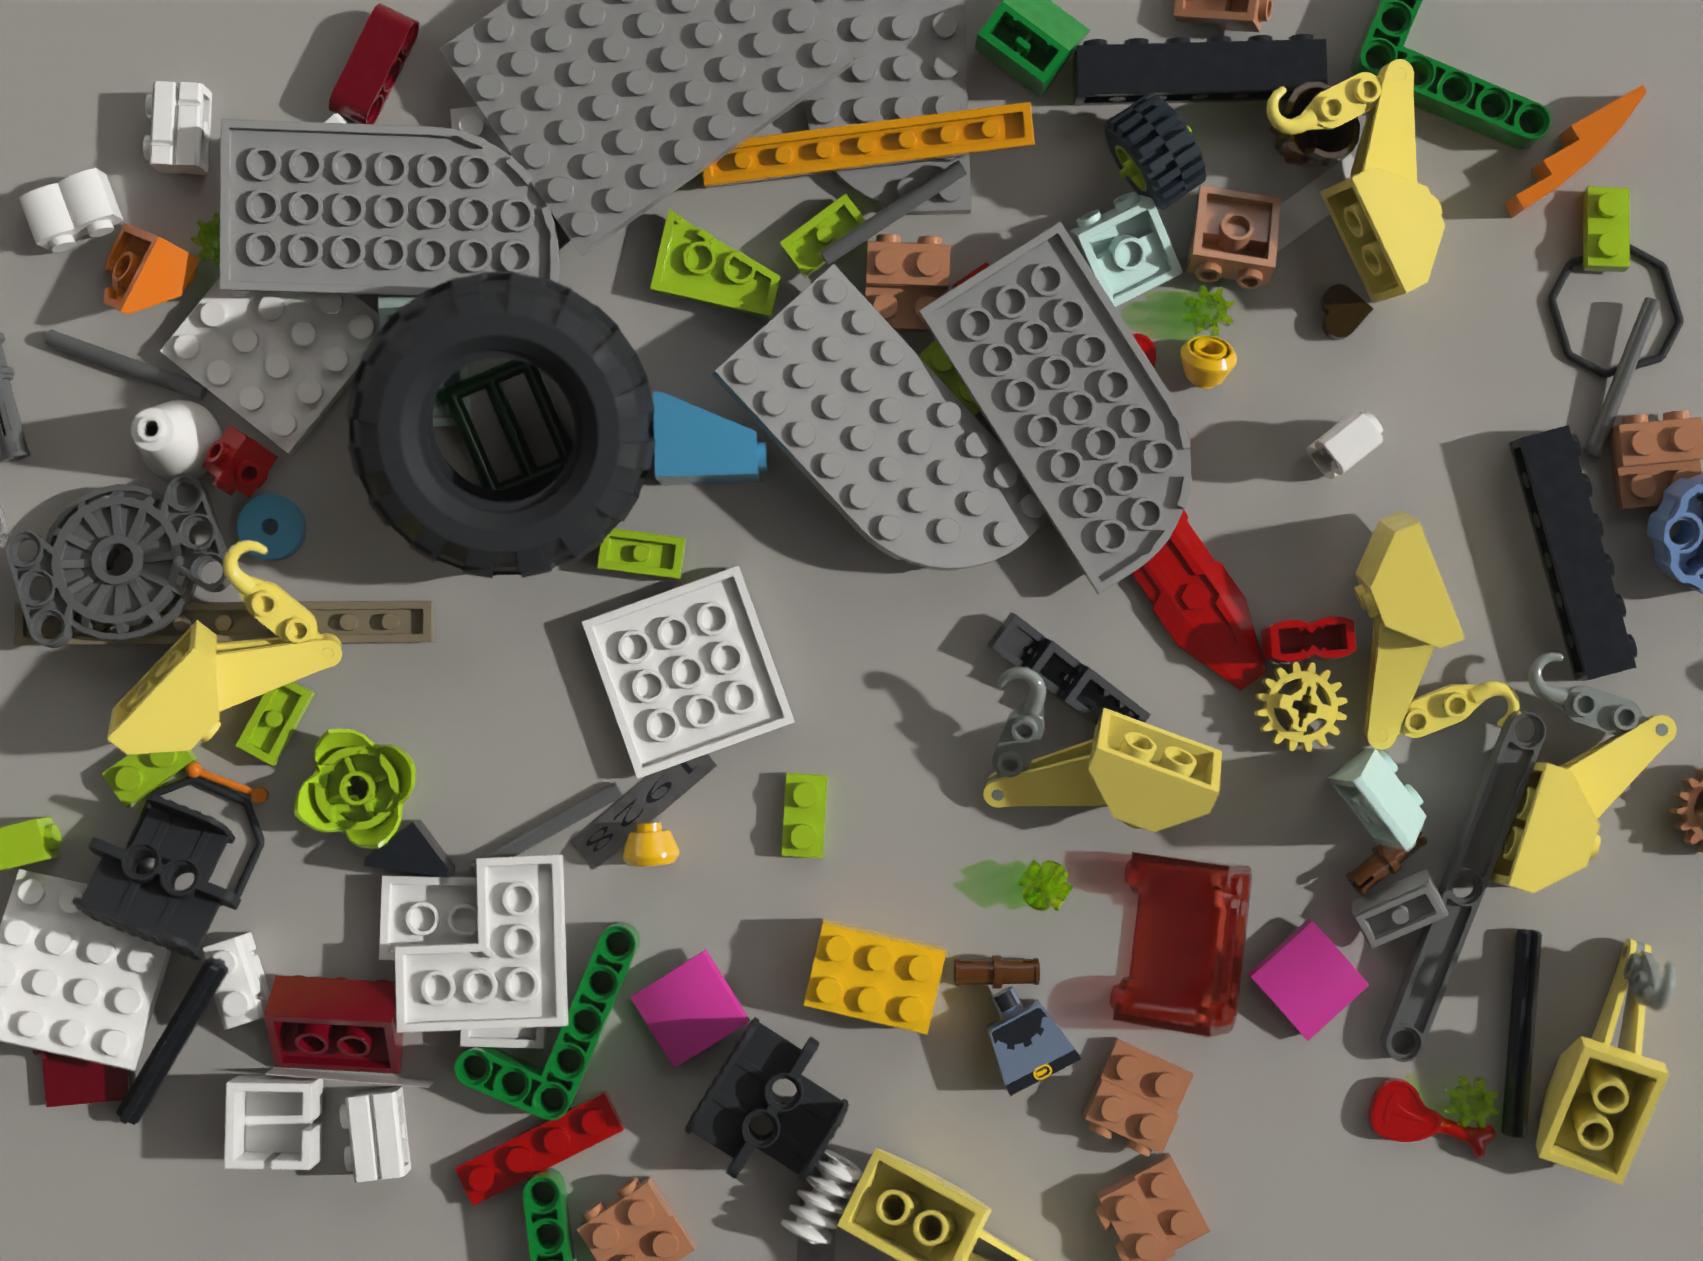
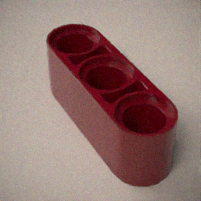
M381 3L376 5L332 91L328 106L329 111L335 114L338 113L340 116L356 124H374L414 46L419 33V22Z

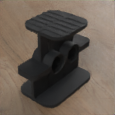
M149 795L147 802L151 807L130 847L123 849L92 837L88 848L102 858L82 898L74 897L72 904L89 918L100 921L106 926H112L122 932L125 931L129 935L140 937L142 940L150 941L160 947L163 946L167 950L178 952L182 956L200 960L202 953L199 951V948L220 905L237 910L241 902L240 897L236 893L208 882L226 844H233L235 837L225 824L210 815L202 814L195 809H189V807L179 805L175 801L166 800L159 795ZM145 858L155 859L154 867L150 872L143 875L136 874V867L141 860ZM184 873L194 874L193 883L187 889H175V882L180 875Z
M755 1017L750 1021L747 1030L743 1032L740 1041L736 1043L733 1052L730 1053L726 1063L723 1064L718 1075L714 1078L711 1087L707 1089L704 1098L700 1100L696 1110L692 1113L685 1127V1132L688 1134L693 1132L732 1157L733 1159L727 1168L726 1174L736 1179L756 1147L797 1173L798 1179L804 1181L813 1171L815 1164L820 1160L823 1151L825 1152L828 1143L835 1136L838 1127L840 1128L849 1105L846 1099H839L802 1075L819 1047V1041L810 1036L803 1048L800 1049L761 1024L759 1019ZM780 1079H788L794 1083L797 1091L793 1097L781 1099L774 1094L773 1084ZM758 1115L767 1116L773 1122L774 1128L766 1135H758L750 1127L751 1119Z

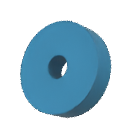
M263 494L251 499L242 508L237 519V534L240 542L246 540L256 541L267 548L266 554L248 551L260 559L268 561L286 559L299 550L306 537L307 523L304 513L295 502L281 495ZM271 520H275L278 524V530L273 535H269L266 532V525Z

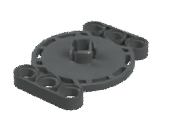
M189 475L174 478L168 484L165 496L157 491L138 485L116 484L94 489L78 497L59 514L49 528L45 540L34 532L23 530L11 535L5 546V555L29 633L33 640L49 648H60L67 644L72 638L74 628L84 634L107 641H130L147 637L165 628L183 612L192 599L197 585L205 591L212 593L221 592L230 585L229 580L224 575V570L222 577L215 583L208 584L202 579L201 572L207 563L215 561L219 562L222 566L227 549L205 485ZM185 485H194L198 490L196 501L189 506L179 505L177 493L180 488ZM125 493H139L148 497L142 501L133 497H125ZM111 495L108 498L98 499L102 496ZM160 501H161V502H162V506H161V509L158 510L157 507H158V505H159V503H160ZM198 523L208 524L210 528L209 539L200 545L192 544L189 539L191 528ZM26 540H34L38 548L36 556L30 561H20L17 556L19 545ZM118 548L131 551L133 554L131 568L119 576L110 574L108 570L113 569L114 561L120 555ZM185 576L189 578L186 588L182 587ZM44 578L49 583V593L42 600L35 601L29 595L30 585L33 581ZM177 594L181 595L182 597L175 607L163 617L161 612L172 603ZM79 614L82 615L81 623L77 621ZM57 617L62 625L61 632L56 638L47 640L41 634L42 624L48 618ZM150 619L154 622L141 630L129 632V626L141 624ZM97 622L106 626H115L117 633H102L93 630Z

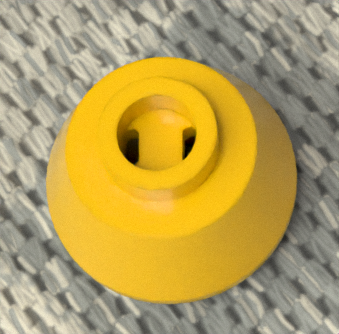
M1202 335L1194 337L1186 342L1180 351L1186 378L1194 386L1201 389H1210L1223 383L1237 363V355L1231 345L1215 336Z
M661 822L636 824L637 832L629 833L622 855L623 860L629 866L644 867L674 863L680 854L671 831L668 829L662 830Z

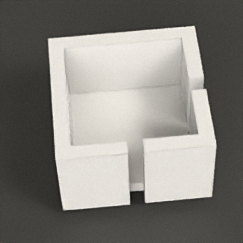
M239 1075L226 1083L224 1169H264L272 1163L271 1169L310 1170L322 1160V1122H314V1120L323 1114V1079L278 1075Z

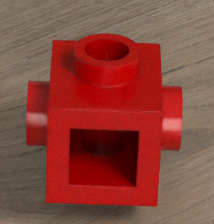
M229 425L222 437L210 446L202 467L214 476L211 483L223 492L232 496L237 490L251 498L256 489H259L267 480L268 472L278 457L256 440Z

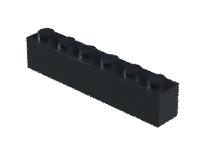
M1296 34L1290 36L1289 40H1273V37L1270 35L1251 36L1247 41H1231V37L1228 36L1210 37L1206 42H1190V39L1187 37L1169 38L1165 40V43H1149V40L1145 38L1128 39L1124 41V44H1108V41L1104 39L1086 40L1083 42V45L1076 46L1073 55L1074 106L1133 104L1148 93L1158 96L1166 103L1268 101L1271 94L1281 86L1286 88V93L1280 100H1289L1295 88L1306 82L1328 84L1326 39H1314V36L1311 34Z
M1569 425L1509 442L1575 681L1592 680L1637 668L1634 659L1637 657V646L1632 635L1627 634L1623 620L1626 616L1625 603L1621 595L1616 594L1612 577L1615 576L1614 564L1610 555L1605 554L1601 537L1604 534L1603 524L1599 515L1593 513L1590 502L1592 485L1587 474L1582 473L1578 458L1581 456V446L1578 437L1574 433L1571 434Z

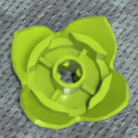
M328 729L321 736L314 749L315 772L302 783L297 791L294 816L313 830L325 833L342 832L352 844L360 848H381L388 843L399 828L402 820L403 805L415 787V763L407 753L397 746L377 744L365 734L353 729ZM357 776L361 781H367L369 790H366L367 795L365 798L361 794L353 795L351 791V786L356 785L354 779Z

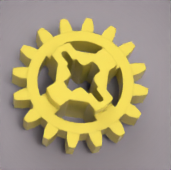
M1292 662L1289 665V673L1282 667L1275 668L1274 673L1277 678L1275 681L1268 678L1262 680L1263 685L1268 689L1267 693L1255 695V699L1264 702L1263 708L1254 711L1255 716L1266 718L1267 722L1260 727L1261 732L1273 730L1275 733L1272 736L1271 742L1279 744L1285 739L1286 750L1294 751L1298 742H1300L1303 752L1312 751V741H1315L1320 747L1327 746L1325 734L1338 736L1340 731L1334 723L1336 720H1346L1347 715L1338 712V706L1348 702L1347 698L1336 696L1335 692L1341 688V682L1329 684L1327 680L1330 677L1331 671L1328 669L1322 670L1318 675L1315 674V663H1307L1304 671H1301L1299 663ZM1298 679V682L1294 685V690L1287 694L1278 693L1286 683ZM1317 686L1324 693L1327 705L1322 704L1316 694ZM1303 698V704L1309 706V711L1299 715V711L1292 708L1294 701H1300ZM1274 709L1280 710L1286 720L1284 728L1278 722ZM1316 719L1323 720L1322 724L1315 731L1303 735L1307 731L1308 724Z

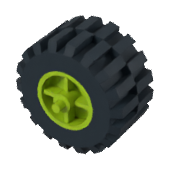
M1148 93L1106 121L1104 125L1106 141L1120 169L1118 172L1122 179L1126 178L1139 196L1152 198L1158 210H1164L1206 181L1204 159L1191 134V128L1188 125L1186 126L1176 111L1158 96Z

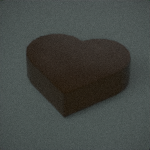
M1332 285L1321 297V307L1326 314L1322 322L1323 331L1331 339H1345L1356 330L1373 308L1346 285Z

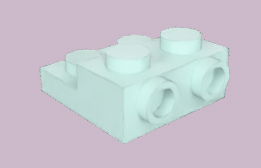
M1135 191L1113 201L1115 208L1102 215L1099 210H1094L1080 216L1076 220L1078 227L1069 231L1076 247L1115 307L1183 273L1154 201L1146 196H1138Z

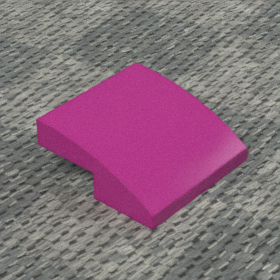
M1310 918L1248 973L1268 999L1278 1007L1307 1041L1369 986L1349 960Z
M706 949L630 997L674 1068L750 1021Z

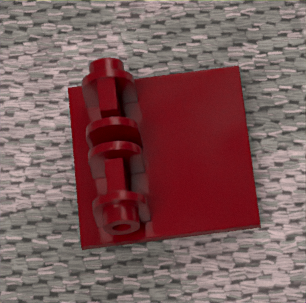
M32 1049L35 1056L40 1055L42 1058L46 1107L119 1101L124 1099L130 1089L128 1070Z

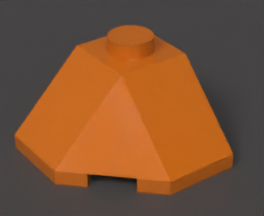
M124 223L106 257L105 272L112 275V287L104 290L103 303L128 315L180 297L185 289L194 282L197 274L196 267L200 258L155 234Z

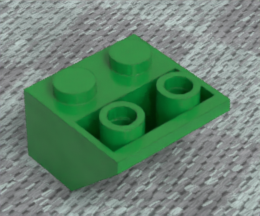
M1003 0L977 34L975 49L1041 97L1073 55L1076 46L1080 45L1088 35L1090 29L1051 0Z

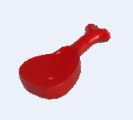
M1390 1078L1384 1080L1374 1092L1368 1110L1370 1127L1381 1137L1399 1142H1416L1438 1133L1466 1143L1472 1149L1476 1159H1480L1485 1155L1486 1144L1496 1137V1133L1490 1124L1469 1127L1444 1118L1437 1111L1429 1109L1424 1105L1416 1088L1403 1079Z

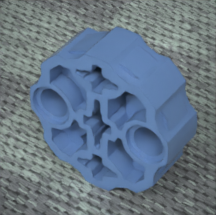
M1703 472L1689 479L1679 478L1666 488L1663 493V500L1658 509L1650 514L1647 526V536L1652 540L1655 550L1653 561L1665 576L1684 583L1688 588L1703 594V578L1700 577L1703 574ZM1696 498L1702 501L1701 505L1698 503ZM1679 521V532L1670 539V528L1675 522Z

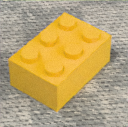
M823 918L803 1006L928 1034L946 949L944 946Z

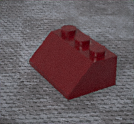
M275 975L264 1013L275 1067L400 1074L403 1032L397 1033L396 982L387 980H352L342 977L315 978L302 975Z

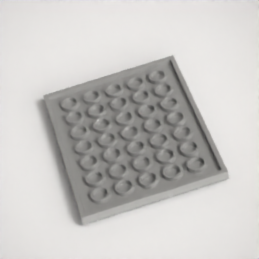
M507 0L439 49L513 158L534 179L531 184L544 203L549 206L551 213L582 256L855 64L854 59L813 0Z

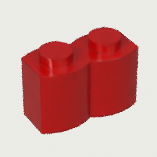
M1331 616L1310 622L1285 620L1269 624L1261 629L1263 659L1271 662H1294L1309 657L1313 659H1333L1350 655L1356 651L1354 621L1346 617Z

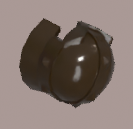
M1306 82L1295 88L1287 105L1280 114L1287 119L1299 116L1316 95L1333 86L1322 82ZM1358 117L1331 130H1307L1303 133L1289 135L1281 133L1271 126L1270 131L1275 134L1274 148L1278 150L1281 156H1284L1285 162L1304 167L1328 166L1330 160L1342 158L1354 150L1359 141L1360 123Z

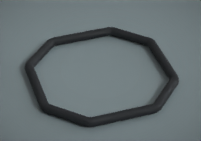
M1630 244V254L1659 269L1675 318V323L1659 353L1638 360L1636 370L1659 363L1666 358L1683 326L1684 318L1667 265L1658 258ZM1582 255L1566 262L1548 296V305L1566 358L1600 377L1609 378L1614 376L1617 367L1605 370L1572 352L1556 302V298L1573 266L1583 264Z
M188 776L154 789L149 795L162 796L190 784H196L244 806L257 842L234 893L241 897L265 843V838L251 802L241 795L200 777L190 778ZM147 801L127 842L126 849L132 845L151 807ZM139 862L136 867V874L143 875L144 872Z

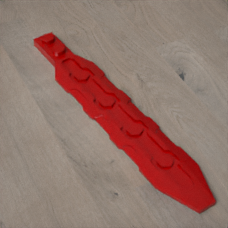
M985 262L953 284L952 289L989 267V264ZM1183 510L1171 537L1146 564L1131 574L1152 602L1153 612L1177 646L1238 690H1243L1266 673L1246 598L1220 561L1216 562L1188 523L1189 516Z

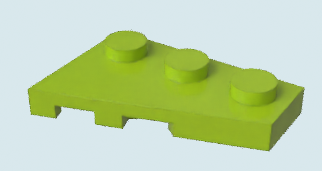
M669 209L650 286L651 292L772 319L781 276L740 251L732 249L714 238L712 234L696 227Z

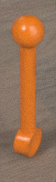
M191 762L186 766L185 772L190 778H197L199 776L249 795L252 801L257 804L265 803L269 798V792L264 787L255 789L204 770L197 762Z

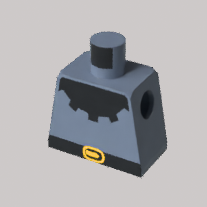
M1013 986L1005 988L990 997L1000 1018L988 1024L986 1028L1005 1087L1010 1096L1081 1060L1074 1046L1038 999L1022 1006Z

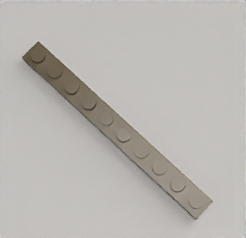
M431 600L298 601L315 616L317 631L320 634H333L339 638L341 643H434V601ZM172 602L161 612V615L164 617L175 607L177 602ZM189 602L183 612L169 625L147 637L130 641H107L84 634L74 628L72 638L65 645L174 644L196 620L217 635V643L278 638V636L248 612L244 602ZM15 603L14 645H41L33 640L29 633L21 604ZM79 614L77 618V621L79 623L82 622L81 614ZM51 617L44 621L41 627V634L45 639H54L60 634L62 629L60 620L57 617ZM150 619L144 623L129 626V632L141 630L154 622ZM97 622L93 630L102 633H117L115 626H106Z

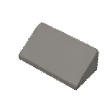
M1427 869L1355 899L1351 903L1352 916L1371 949L1449 916Z

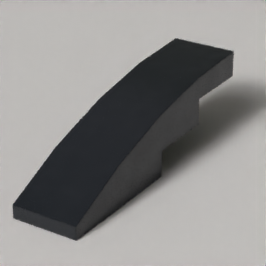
M1012 612L986 645L1014 667H1025L1037 672L1043 679L1046 690L1094 726L1097 725L1103 708L1144 723L1151 715L1090 667L1082 664L1054 641L1046 638Z

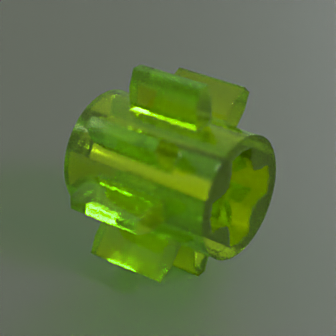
M214 213L213 221L207 223L200 220L197 221L200 227L198 236L192 237L191 241L198 246H202L203 249L198 254L201 260L206 262L214 256L215 264L220 267V241L218 242V248L213 245V241L220 240V215Z
M1201 285L1198 289V300L1189 296L1185 299L1184 303L1191 308V311L1183 317L1182 321H1191L1196 327L1194 330L1195 336L1200 334L1202 330H1209L1211 336L1217 337L1219 334V323L1224 326H1230L1233 323V319L1227 316L1226 313L1227 310L1233 307L1235 302L1225 301L1221 296L1223 287L1218 288L1215 293H1208L1207 288ZM1205 303L1209 309L1215 308L1217 311L1212 320L1208 314L1201 315L1200 313Z
M1032 860L1017 882V885L1024 888L1022 892L1024 901L1031 908L1039 911L1048 910L1050 907L1058 911L1073 889L1071 884L1066 883L1068 880L1066 869L1058 862L1052 860L1043 861L1041 864Z
M1458 1076L1459 1086L1454 1090L1445 1089L1444 1091L1450 1096L1451 1105L1444 1108L1445 1112L1460 1114L1457 1120V1124L1466 1128L1470 1120L1473 1119L1478 1127L1485 1128L1484 1118L1489 1116V1114L1498 1115L1499 1113L1493 1108V1099L1499 1095L1498 1092L1484 1090L1486 1079L1477 1076L1473 1084L1470 1085L1466 1077ZM1468 1095L1478 1101L1475 1108L1465 1103Z

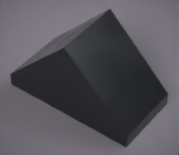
M421 820L411 822L395 834L383 847L375 849L367 855L364 860V866L440 877L454 875L456 867Z

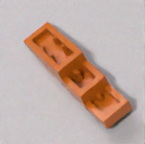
M1644 85L1579 120L1563 131L1559 138L1565 148L1544 159L1532 169L1538 182L1516 194L1504 204L1511 217H1515L1549 195L1593 159L1621 129L1647 93Z

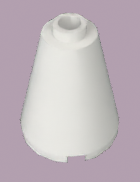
M173 400L145 409L136 415L131 425L133 440L145 464L153 473L169 481L182 475H189L198 479V477L205 474L207 470L202 467V464L206 460L207 452L210 446L223 435L213 415L205 407L188 400Z

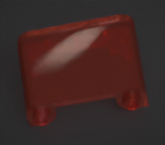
M1132 852V859L1127 862L1125 868V882L1130 884L1132 893L1138 894L1129 976L1122 978L1119 984H1115L1110 995V1006L1114 1009L1113 1020L1205 1037H1213L1231 1032L1238 1011L1252 888L1251 868L1247 865Z

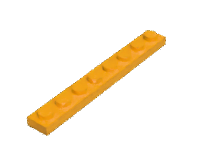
M1031 102L751 137L703 171L704 186L714 187L1034 147L1035 138Z

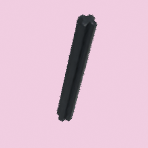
M1519 929L1517 931L1501 1131L1506 1136L1516 1138L1526 1136L1542 945V933L1533 929Z
M209 957L205 960L116 1112L120 1117L119 1121L123 1124L130 1123L135 1125L139 1123L228 974L229 968L225 965L223 959Z

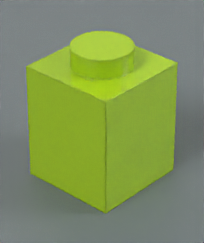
M52 817L36 818L0 827V871L61 857L59 848L62 846V837L58 826L53 824Z

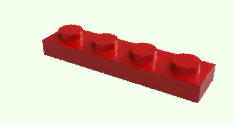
M604 1091L568 1109L565 1115L559 1119L546 1120L457 1165L454 1169L472 1206L532 1177L535 1173L544 1171L623 1131L625 1127L607 1091Z

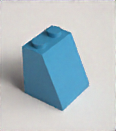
M653 392L655 413H653L655 477L661 485L761 483L760 472H768V449L766 442L759 441L756 431L666 393Z

